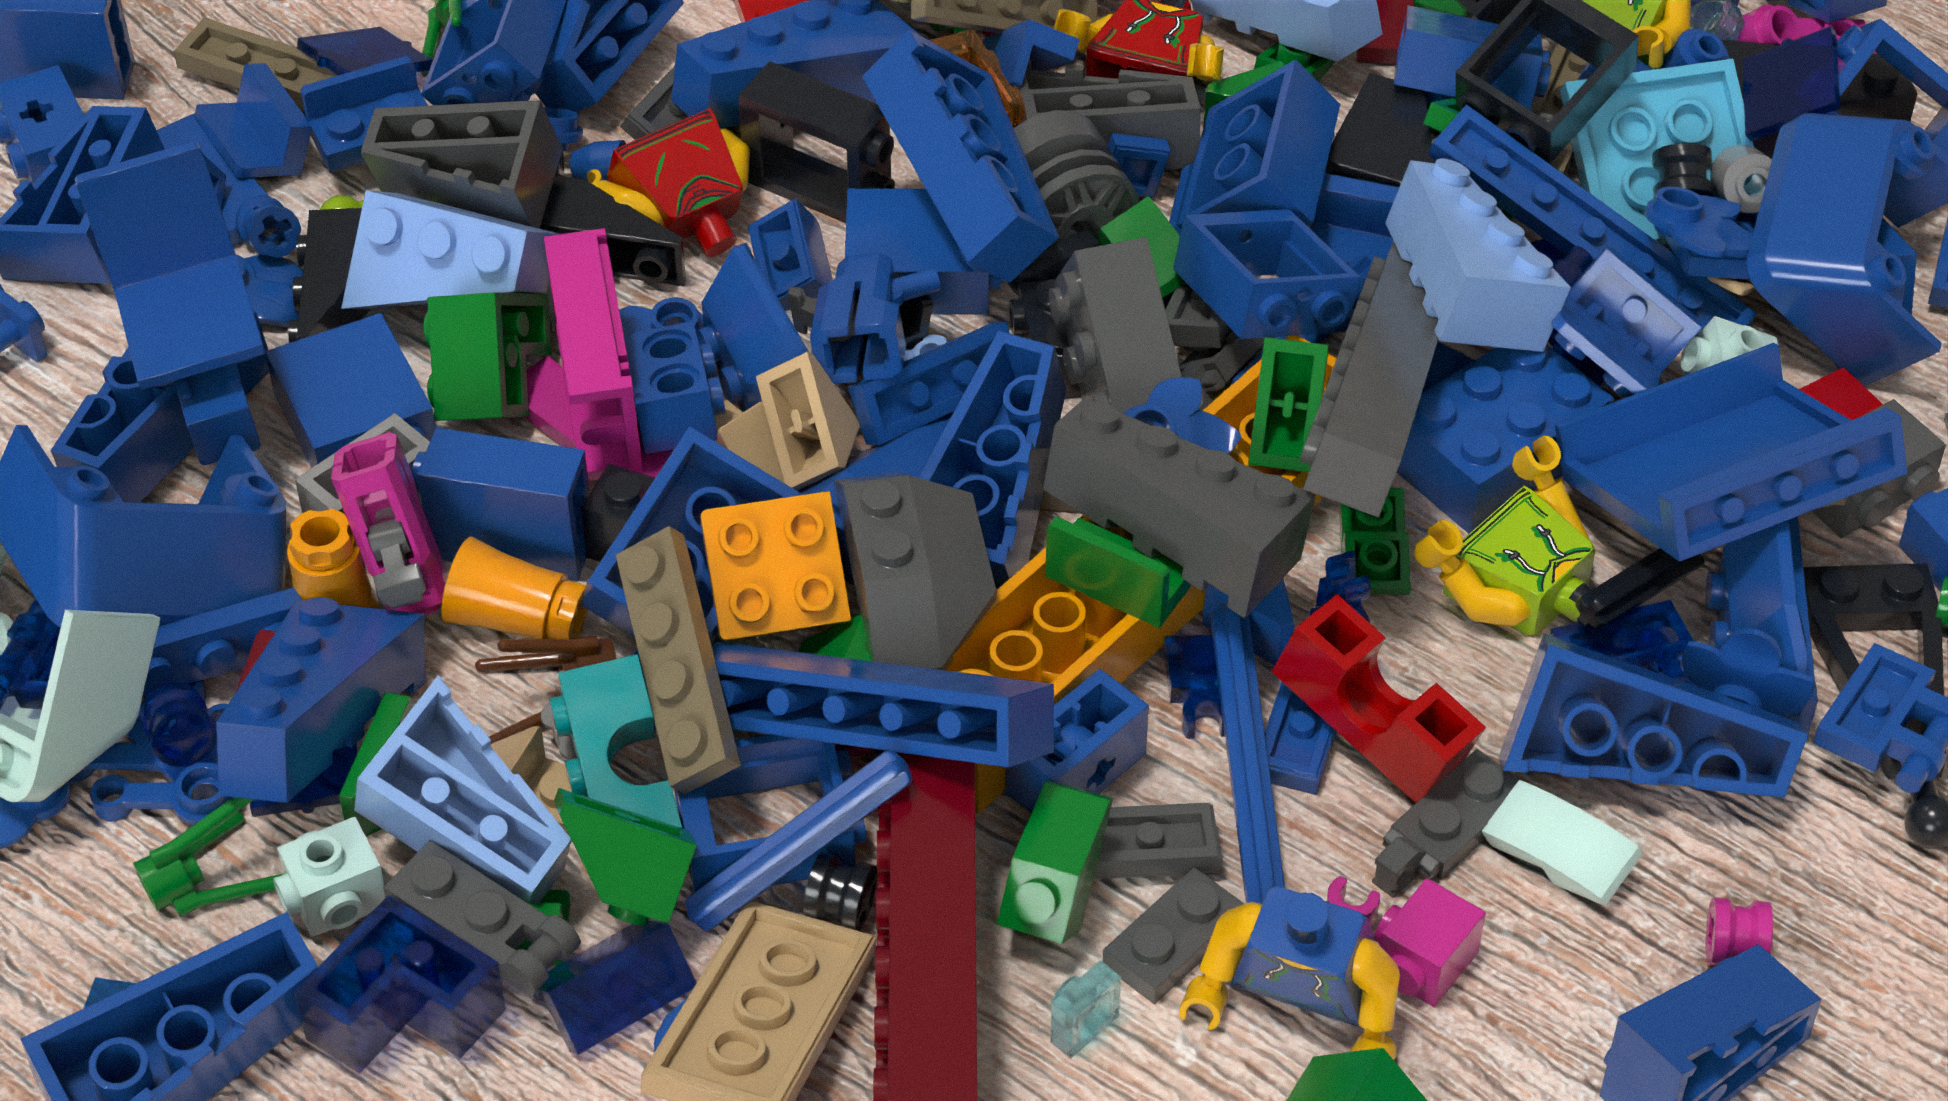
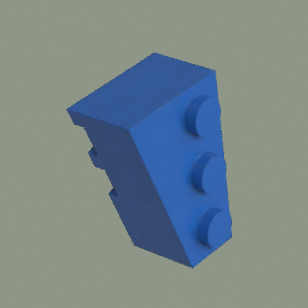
M92 106L48 153L51 164L33 183L23 180L13 191L17 201L0 218V275L2 279L111 283L78 192L75 178L77 175L165 150L146 107Z
M1757 944L1734 957L1722 960L1715 967L1620 1015L1612 1046L1604 1058V1064L1607 1067L1600 1097L1604 1101H1730L1810 1038L1822 999L1763 947Z

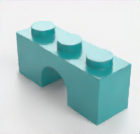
M638 654L559 672L561 696L549 698L558 738L571 735L576 758L564 761L571 792L682 828L673 790L668 780L649 785H634L620 779L610 767L614 756L625 746L655 738L654 716Z

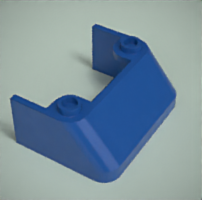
M1804 113L1785 123L1780 128L1747 256L1748 274L1752 284L1763 298L1840 368L1844 367L1864 387L1940 352L1942 343L1902 307L1907 278L1906 270L1901 260L1895 254L1888 252L1877 242L1883 215L1899 228L1948 203V156L1932 142L1930 136L1923 128L1915 126L1907 120Z
M28 425L15 426L0 460V542L47 617L57 626L61 627L65 610L153 614L161 618L160 626L286 589V500L278 485L269 476L242 435H230L198 504L123 502L106 475L93 467L84 465L73 468L54 467Z

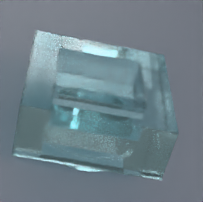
M1100 960L1082 977L1072 976L1067 979L1054 994L1050 1005V1042L1070 1059L1119 1017L1121 976Z

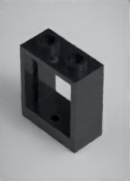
M1521 0L1456 71V105L1462 110L1467 104L1526 148L1551 164L1636 69L1639 35L1582 0ZM1539 32L1597 68L1550 122L1492 86Z
M771 61L738 95L741 140L750 149L748 183L788 200L797 198L803 206L846 223L847 188L895 189V181L891 178V155L894 148V138L890 135V125L878 104ZM793 128L846 149L847 170L794 149Z

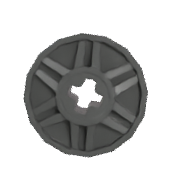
M1053 110L1032 116L1013 128L1059 236L1051 245L1085 229L1099 241L1100 228L1139 203V196L1132 183L1123 172L1116 158L1113 157L1091 119L1076 111Z

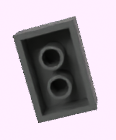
M1147 237L1074 251L1054 281L1055 288L1049 289V304L1052 317L1056 325L1064 324L1069 347H1065L1063 350L1065 371L1071 384L1078 383L1082 400L1087 398L1092 401L1105 402L1116 407L1120 413H1124L1134 406L1146 404L1154 387L1159 383L1171 378H1182Z

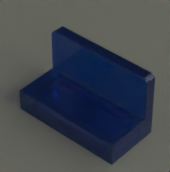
M648 920L646 926L631 924L547 971L549 975L548 980L529 997L546 1003L569 1052L579 1055L689 992L695 987L697 982L669 924Z

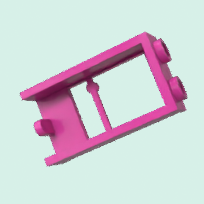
M605 228L545 236L544 245L574 443L575 448L585 450L588 481L599 479L608 464L643 473L633 385Z

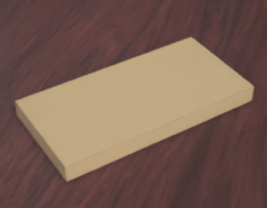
M755 901L749 902L740 911L641 1073V1093L667 1101H795L875 957L877 936Z

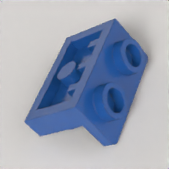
M407 55L307 84L300 90L305 117L312 126L311 137L329 173L365 162L361 149L375 108L428 106L418 88L415 64L411 57Z

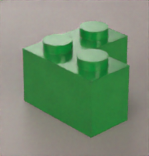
M492 292L427 297L428 312L424 318L423 328L425 339L430 346L432 370L427 383V394L429 402L434 408L435 421L529 416L526 356L552 355L548 294Z

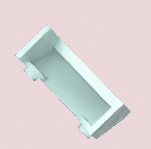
M1 542L0 577L6 555V550ZM65 610L48 685L45 690L13 674L15 662L20 653L21 640L12 619L5 613L0 612V797L10 802L43 801L130 732L140 713L141 699L160 617L142 613Z

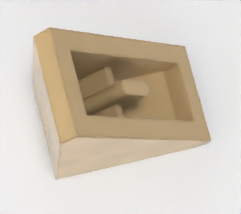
M806 352L757 375L756 380L784 483L797 491L845 469L860 424L858 418L814 354Z

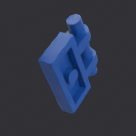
M1874 643L1817 726L1813 744L1873 772H1876L1886 755L1898 760L1902 767L1895 776L1896 784L1905 792H1918L1925 781L1936 778L1946 762L1944 751L1948 747V697L1930 690L1936 670ZM1911 717L1925 723L1927 729L1923 735L1905 728Z

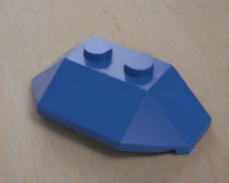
M747 243L737 245L731 249L701 302L703 328L696 330L699 345L711 342L725 399L732 404L738 403L742 412L762 401L756 380L757 375L809 352L752 255V251Z
M1797 516L1727 543L1724 546L1718 572L1709 571L1706 579V609L1716 610L1717 621H1712L1709 645L1720 650L1726 638L1734 631L1744 628L1760 629L1777 641L1782 652L1781 667L1807 674L1815 679ZM1815 687L1811 700L1802 710L1792 715H1780L1797 721L1808 734L1818 703L1817 688Z

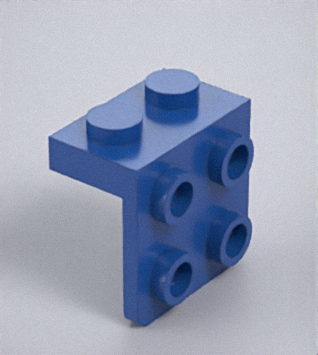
M1608 244L1571 286L1562 310L1555 316L1551 324L1558 331L1554 337L1562 348L1579 360H1583L1586 356L1592 359L1606 371L1602 375L1605 382L1615 392L1626 398L1658 386L1661 373L1699 332L1703 322Z

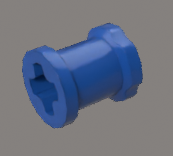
M256 195L248 198L241 204L236 213L235 226L239 236L259 254L280 258L288 255L297 247V236L301 233L299 220L290 209L284 207L277 199L268 195ZM271 216L274 219L271 223L274 232L266 237L262 234L265 230L262 221L266 217Z

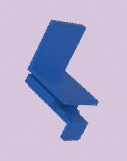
M198 142L186 143L77 175L75 178L77 189L115 292L140 390L155 386L158 388L175 383L186 426L200 464L209 465L218 462L230 435H242L252 451L258 450L261 447V442L247 402L237 364L252 360L254 357L266 353L200 144Z

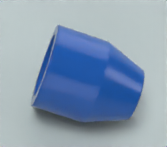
M624 140L597 141L573 151L570 156L572 178L588 181L587 172L597 169L601 172L603 180L609 181L607 174L613 149L625 145L626 142Z

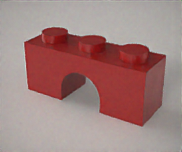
M1336 594L1296 627L1271 672L1417 803L1467 758L1486 729V726L1438 683L1431 686L1416 700L1407 699L1396 693L1382 677L1377 662L1379 649L1386 637Z

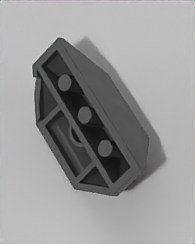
M900 472L834 480L838 508L871 661L947 670L953 661V655L968 640L996 600V587L973 493Z

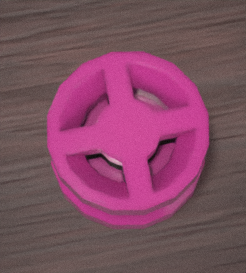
M1712 897L1706 923L1705 952L1707 965L1716 966L1722 960L1734 957L1757 944L1771 954L1773 934L1771 902L1753 901L1750 905L1744 907L1734 906L1728 898Z

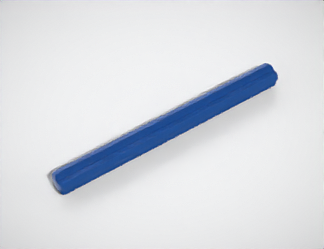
M1226 604L1224 608L1214 610L1210 619L1246 903L1256 902L1262 904L1269 886L1285 888L1249 615L1243 618L1229 609Z

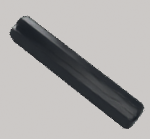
M1659 548L1579 597L1575 604L1580 613L1577 621L1584 628L1592 625L1595 629L1601 630L1702 567L1705 559L1702 554L1679 562Z

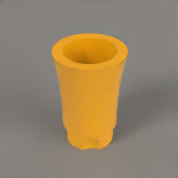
M330 508L325 511L308 510L297 516L290 524L292 538L289 541L287 555L292 574V585L302 600L323 597L333 599L339 605L382 609L379 598L370 583L361 552L346 515Z
M470 536L460 546L451 565L442 598V619L445 623L484 627L533 639H577L582 632L584 621L589 611L582 607L586 586L569 581L568 576L523 561Z

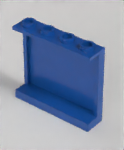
M1775 343L1554 424L1557 444L1561 451L1560 463L1563 480L1679 562L1908 474L1901 415L1885 407L1854 420L1846 418L1783 381L1779 345Z

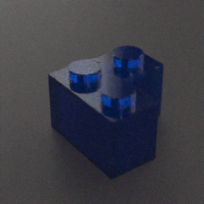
M390 895L294 991L306 1040L359 1074L405 1025L413 1028L461 1059L506 1010L499 966L496 960Z

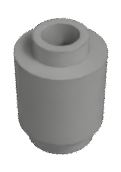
M1748 145L1728 147L1716 157L1711 167L1710 180L1714 191L1722 199L1740 204L1741 212H1759L1772 159ZM1753 174L1750 182L1744 186L1747 177Z

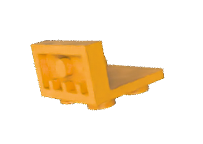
M830 491L707 509L701 513L702 534L718 632L721 640L729 641L816 627L817 631H824L833 626L851 621Z

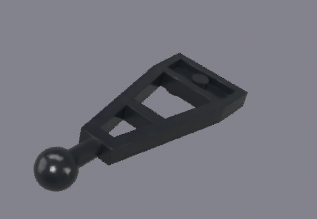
M1927 563L1803 567L1810 635L1840 691H1842L1859 666L1842 631L1917 628L1918 663L1936 670L1930 690L1944 696L1942 619L1936 617L1939 601ZM1921 722V735H1923L1927 727L1925 723ZM1887 755L1880 764L1888 779H1895V776L1902 767L1900 761ZM1945 764L1943 765L1942 769L1940 770L1936 778L1942 777ZM1934 779L1925 781L1918 792L1910 793L1912 803L1905 813L1904 825L1908 836L1914 843L1923 848L1938 849L1948 845V800L1939 796Z

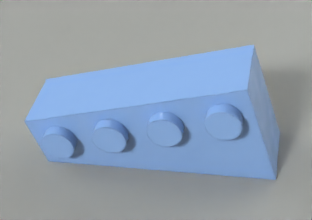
M1443 158L1437 159L1435 163L1410 160L1385 223L1401 258L1413 263L1409 272L1413 285L1422 287L1426 291L1422 305L1427 316L1439 319L1434 330L1440 342L1543 352L1554 328L1551 322L1562 310L1571 287L1554 270L1551 259L1538 252L1524 237V230L1519 225L1511 222L1496 206V199L1482 191L1469 176L1470 171L1465 166L1456 161Z

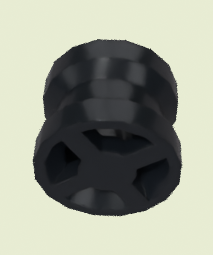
M1681 143L1656 149L1652 153V166L1659 173V182L1653 187L1654 198H1656L1657 191L1663 187H1680L1691 190L1698 195L1714 197L1713 184L1707 179V169L1712 164L1711 148L1700 144Z
M821 851L808 878L803 901L804 916L818 920L829 916L839 919L843 927L860 931L868 918L873 904L878 881L877 865L860 862L855 866L842 863L837 854Z

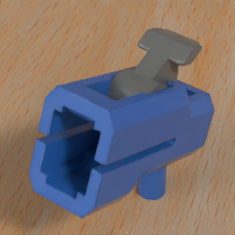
M881 253L847 256L837 266L835 279L819 288L818 297L810 298L805 295L803 289L792 286L789 287L788 297L795 329L797 332L807 334L808 327L812 328L810 334L812 353L834 384L857 382L865 335H868L862 372L864 381L890 379L901 372L906 343L899 306L904 301L940 291L941 284L935 268L895 278L892 258Z

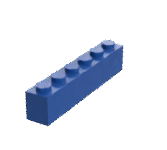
M720 642L711 644L731 728L735 730L886 751L893 750L900 753L1008 768L1054 752V684Z

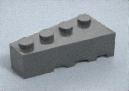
M1084 398L1055 424L1043 485L1045 491L1104 529L1120 526L1131 533L1132 547L1146 556L1152 558L1162 553L1183 566L1181 578L1202 591L1211 584L1229 596L1227 607L1243 618H1246L1301 560L1316 498L1315 494L1294 486L1290 480L1282 476L1265 474L1235 461L1232 456L1225 452L1208 450L1177 437L1168 428L1146 424L1120 413L1111 404L1092 401Z

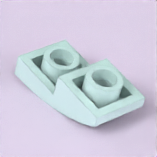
M1522 780L1516 783L1482 830L1491 847L1543 868L1552 884L1604 906L1607 905L1643 855L1639 845L1601 820L1569 802Z

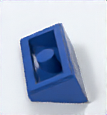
M797 198L748 226L755 260L785 311L791 310L788 297L789 287L801 288L805 291L806 296L816 298L818 297L819 288L833 280L820 225L817 219Z

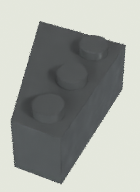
M1029 60L1022 86L1014 90V118L1016 126L1032 116L1053 110L1076 111L1091 119L1107 145L1111 133L1167 139L1171 152L1164 172H1173L1191 163L1194 165L1200 143L1201 107L1192 77L1120 69L1119 79L1085 76V66L1067 64L1065 73L1032 70L1031 60Z
M541 100L375 108L361 149V154L381 192L401 193L538 229L541 226L562 152V147Z

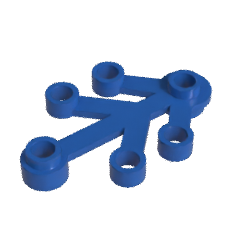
M204 680L165 690L166 701L159 729L140 711L133 728L125 735L132 743H115L69 780V782L83 781L90 777L96 769L160 771L170 781L128 783L124 777L118 775H108L98 779L90 789V798L95 814L100 819L118 821L128 816L133 809L174 810L182 822L193 826L229 799L234 798L219 796L217 729H214L216 722L228 704L214 705L207 709L202 716L201 724L205 742L199 763L193 764L183 754L192 710L199 707L206 699L207 692ZM183 686H193L188 691H177ZM121 795L120 798L114 801H103L108 796Z

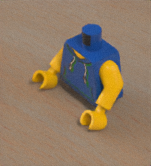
M1269 886L1262 904L1249 902L1229 909L1220 916L1199 966L1200 971L1204 975L1197 976L1191 980L1180 1005L1179 1015L1182 1020L1185 1019L1190 1005L1202 1004L1207 1006L1213 1014L1207 1030L1215 1029L1220 1023L1228 1001L1229 993L1223 983L1232 980V986L1357 1027L1360 1026L1364 1029V1032L1358 1037L1349 1052L1384 1048L1395 1061L1397 1055L1396 1045L1385 1032L1393 1029L1400 973L1394 959L1375 941L1368 917L1358 911L1324 901L1314 893H1299L1280 886Z

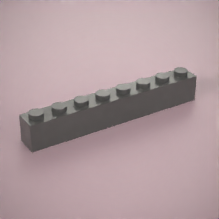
M1394 241L1386 259L1374 256L1299 459L1300 462L1311 466L1303 487L1304 490L1376 517L1380 515L1401 462L1438 342L1434 330L1439 319L1427 316L1422 305L1426 291L1422 287L1413 285L1409 276L1413 263L1401 258Z

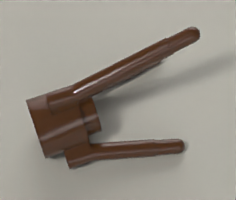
M595 635L577 639H502L497 644V648L501 652L537 654L479 659L475 663V668L479 672L559 666L560 672L617 658L611 637L597 639ZM541 712L488 736L491 739V744L533 726L543 727Z

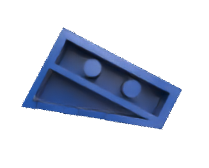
M566 0L542 70L545 76L535 94L545 107L562 108L574 112L598 103L684 2L682 0Z

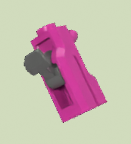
M388 432L343 446L334 454L331 480L366 568L373 577L380 602L385 605L386 610L425 613V617L433 614L442 606L448 572L418 498L414 478L397 434Z

